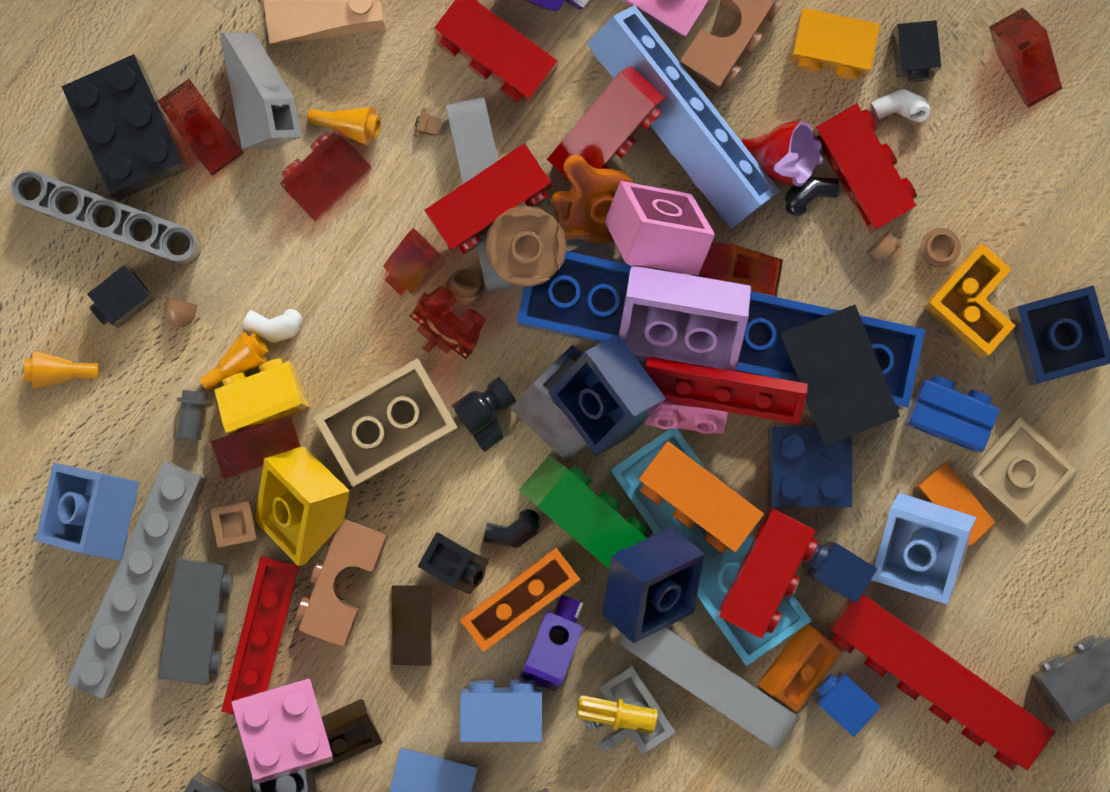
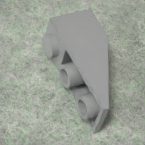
M221 33L220 38L242 150L272 149L301 138L295 99L255 33Z

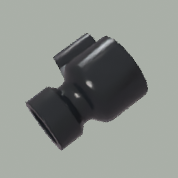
M497 377L487 384L486 391H471L451 406L481 449L486 452L504 439L496 418V412L500 409H508L517 401L501 378Z

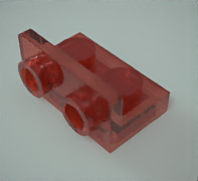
M337 129L331 135L327 131L320 135L310 146L313 152L302 162L299 159L294 160L281 174L284 179L279 184L315 222L372 170V167L344 139Z

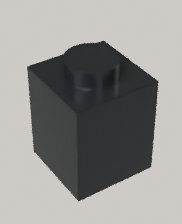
M937 20L899 23L892 30L896 78L907 77L908 82L911 83L931 80V74H936L941 68Z
M125 264L87 294L94 302L89 308L103 325L110 322L111 325L117 328L121 327L156 299L132 268Z

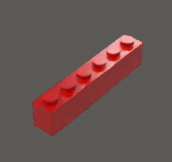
M863 593L857 603L846 600L827 627L828 630L835 634L831 639L832 642L849 654L856 649L868 657L863 663L881 677H884L887 672L900 680L896 688L916 701L919 695L932 703L928 709L931 713L947 724L952 718L965 727L961 734L977 746L981 747L986 742L995 748L997 752L993 757L1012 771L1017 765L1028 771L1055 733L1053 729Z

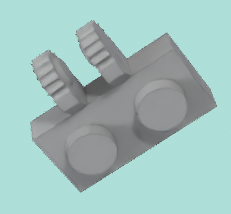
M632 665L599 686L608 701L617 702V699L620 698L626 704L658 710L653 734L621 728L604 737L598 744L603 752L631 736L643 755L676 733ZM592 721L585 722L589 731L604 725Z

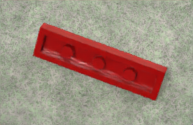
M647 357L645 371L665 396L666 402L800 425L807 395L808 384Z
M260 556L221 712L235 715L232 701L269 691L300 566Z

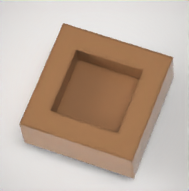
M251 501L210 509L217 548L258 540Z

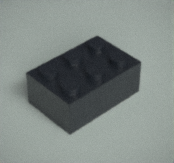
M135 54L61 86L109 194L116 200L124 199L190 169L146 70Z

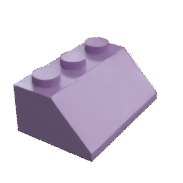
M631 265L619 336L635 358L641 362H647V357L650 356L736 371L749 315L751 286Z

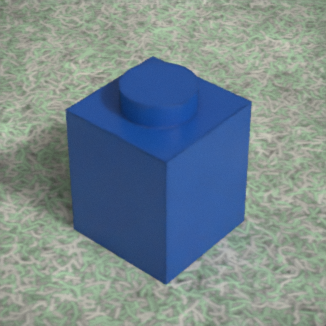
M841 672L836 677L832 674L827 676L816 689L819 696L814 702L853 737L881 708Z

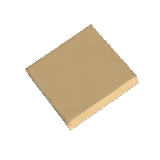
M1020 416L1017 417L965 475L1023 528H1027L1079 469Z

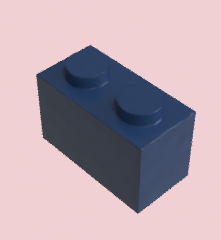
M826 542L822 546L817 545L810 560L806 562V565L810 567L806 574L807 576L845 600L854 603L858 602L878 569L835 542Z

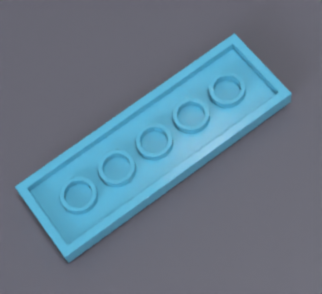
M674 428L668 429L610 471L654 534L674 527L705 553L697 597L745 666H748L811 622V619L793 594L790 598L783 596L777 608V611L782 613L773 633L765 632L762 639L716 616L754 537L750 533L736 552H732L727 548L722 554L703 540L708 533L694 524L690 530L672 516L676 510L664 500L657 505L640 492L643 484L637 479L667 441L706 469L681 432Z

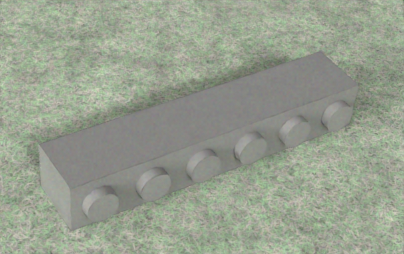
M163 462L66 684L101 699L112 696L206 482V477L171 462Z

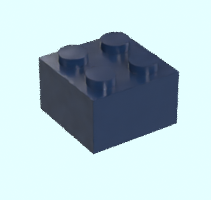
M1094 285L1016 306L1008 310L1011 322L1016 325L1013 331L1029 386L1110 364V340Z
M619 335L586 350L549 391L595 456L627 440L666 400L665 396Z
M816 427L768 428V507H852V436L823 447Z
M674 527L651 535L629 548L618 551L611 556L603 617L631 642L636 643L693 614L705 553Z

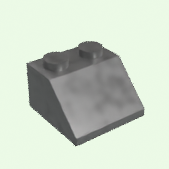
M573 345L528 388L511 408L517 416L567 463L586 445V442L550 395L549 391L581 357L582 353Z
M1095 635L1087 636L1073 645L1074 652L1063 658L1060 654H1056L1038 665L1041 670L1034 673L1032 677L1055 717L1073 724L1110 703V639L1099 637L1096 639Z

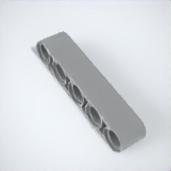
M484 97L446 105L463 184L498 161ZM488 231L480 236L483 242L477 246L487 292L517 286L498 276L488 262L485 248Z
M27 170L20 172L12 181V196L17 202L30 210L176 264H191L200 254V240L184 226L35 171ZM39 181L41 184L40 195L34 200H27L25 198V188L29 183ZM69 195H76L78 197L77 209L70 214H64L61 209L62 201ZM104 209H113L116 215L114 223L109 227L101 228L98 224L99 214ZM143 222H150L153 228L151 237L143 242L137 241L134 234L136 227ZM178 236H187L190 241L188 251L183 255H174L171 249L173 240Z
M667 627L636 643L631 642L623 633L617 641L625 649L777 751L780 750L800 720V717Z

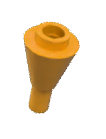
M374 107L336 110L334 112L309 109L307 124L331 128V130L368 146L372 139H377L379 136L381 117L376 115Z
M242 331L218 362V365L200 378L202 386L207 391H211L224 378L246 372L267 362L265 354L268 352L265 343L257 334L249 335Z
M34 350L32 358H25L24 382H32V390L72 381V378L98 379V363H72L71 360Z

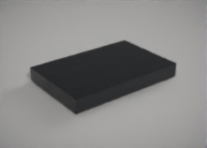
M856 304L779 334L797 381L808 384L805 401L823 447L900 417Z

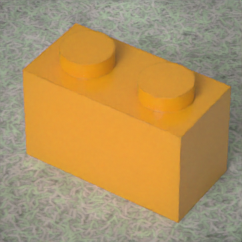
M802 8L798 17L789 61L797 62V67L805 71L820 72L821 68L836 71L837 77L847 80H859L860 76L866 77L871 71L880 24Z

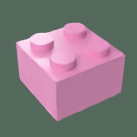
M620 181L605 219V224L625 263L630 266L652 267L679 274L699 275L715 236L692 194Z
M310 678L231 702L255 785L333 761Z

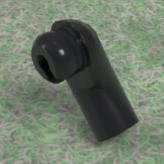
M810 177L803 186L791 187L785 196V201L787 202L786 211L790 215L801 216L807 210L806 205L815 197L837 198L839 179Z
M525 509L519 513V519L515 520L508 527L487 523L483 542L513 548L520 547L537 535L540 529V517L536 511Z

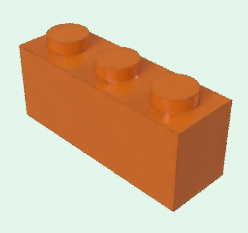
M669 441L665 442L637 479L643 484V487L640 489L642 494L657 505L662 500L676 509L672 514L675 519L690 530L694 524L708 533L703 540L722 554L727 548L732 552H736L764 515L763 512Z
M555 547L464 615L460 621L481 650L485 652L580 581V578L558 548Z

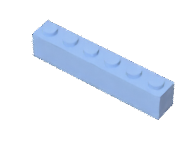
M635 5L613 16L586 43L595 54L599 63L607 69L613 78L619 72L632 66L666 97L658 106L662 114L650 127L656 132L666 145L669 153L677 159L691 177L694 185L702 191L715 208L718 216L726 222L731 230L752 216L780 192Z

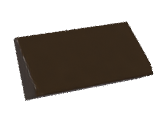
M392 585L393 665L431 666L433 664L432 585Z
M363 699L321 717L333 761L313 767L314 774L383 743Z

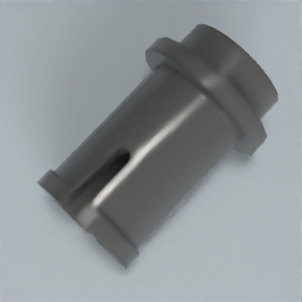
M182 390V397L177 398V401L181 402L176 437L201 440L204 405H209V401H205L206 393Z

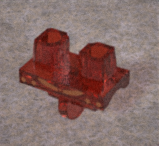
M439 286L430 294L424 292L409 315L410 318L420 324L416 331L427 338L421 349L429 353L437 346L447 354L452 349L466 360L477 344L481 335L480 331L486 321L485 318L471 309H468L461 318L457 317L449 310L454 305L456 298L444 286Z

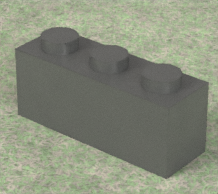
M185 558L176 559L159 679L207 685L212 682L213 676H219L222 653L216 652L218 636H225L228 622V614L222 613L224 597L230 598L234 578L233 574L228 573V564Z

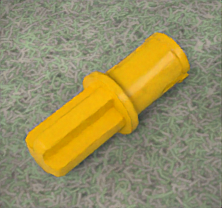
M580 696L576 707V716L579 719L612 725V730L616 731L620 727L653 734L658 710L655 708L651 709L626 704L620 698L617 699V702Z

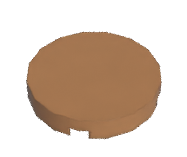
M524 205L510 208L495 219L488 230L485 248L488 262L498 276L512 285L531 287L543 284L560 269L564 263L567 244L564 230L553 216L541 208Z

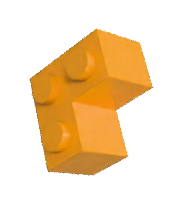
M981 243L968 253L922 307L978 357L984 358L989 356L1016 326L986 300L1012 269Z

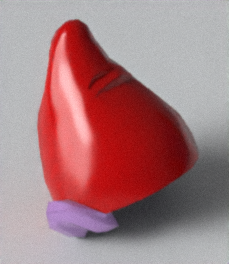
M791 121L783 123L769 133L762 134V136L741 140L769 178L782 184L797 187L803 186L812 175L816 165L823 164V155L820 152L822 146L820 139L814 137L810 125L806 122Z

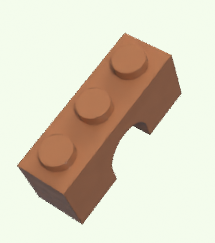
M720 0V4L730 9L737 17L738 30L727 37H716L701 28L681 58L680 64L692 78L718 93L723 84L730 87L742 69L736 63L744 51L750 55L752 54L763 36L757 30L765 18L770 22L774 20L784 4L782 0Z
M344 518L343 524L324 543V545L330 547L325 561L318 559L313 569L310 582L316 585L310 599L303 597L295 619L301 621L299 631L341 647L346 646L360 608L346 603L339 596L337 591L338 577L348 567H359L374 572L387 540V533Z

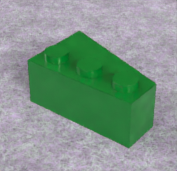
M548 455L521 486L519 491L608 569H610L612 555L647 539L644 535L649 529L633 515L624 519L616 512L621 505L607 492L602 490L597 495L591 490L588 485L592 479L581 469L573 465L569 470L551 455Z

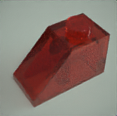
M1024 8L989 26L997 56L1028 108L1062 89L1047 30Z
M190 78L157 101L171 123L212 176L244 154Z
M412 228L382 266L389 274L384 280L400 296L407 291L414 297L446 263L443 255L417 230Z
M711 243L699 275L691 276L750 285L752 292L777 297L783 259L735 244Z
M291 417L251 427L210 441L222 477L226 480L262 469L264 458L301 447Z

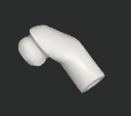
M899 89L870 102L871 110L877 120L897 113L915 122H923L928 119L931 113L927 100L907 89Z
M294 309L285 310L283 315L270 320L250 310L242 323V327L270 343H277L294 337L300 331L303 318Z

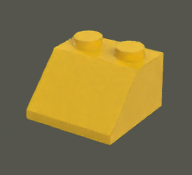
M276 358L259 365L261 372L246 377L244 372L222 380L223 387L214 391L222 423L227 434L237 436L310 407L292 362L283 363L281 358Z
M304 446L264 458L254 520L298 566L306 564L343 524L349 500V490Z

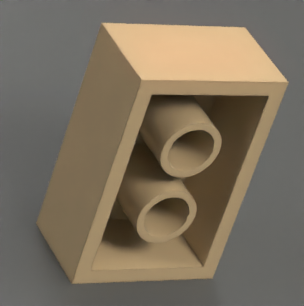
M419 358L313 417L350 484L355 488L459 430Z

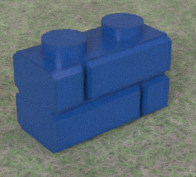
M933 375L931 381L927 379L921 380L905 418L904 425L970 451L982 453L985 450L991 430L1000 411L999 407L991 405L992 397L975 390H970L968 395L955 391L953 389L956 383Z

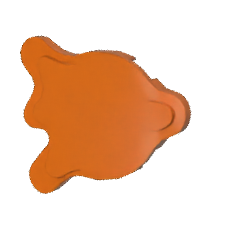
M572 155L564 162L563 166L566 175L572 183V188L569 191H558L552 195L551 202L555 210L554 218L564 230L566 241L580 239L589 243L604 244L614 242L605 224L606 216L620 181L635 182L622 171L611 168L596 169L591 167L582 156Z

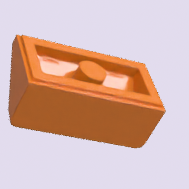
M946 461L914 486L927 502L976 517L967 548L972 546L995 524V521Z
M806 624L795 632L761 678L758 685L797 714L843 650L819 631Z

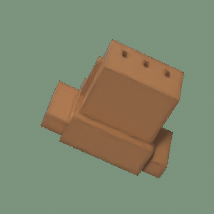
M422 108L421 114L415 122L417 128L414 136L418 137L419 133L437 136L442 119L430 116L426 113L427 109Z

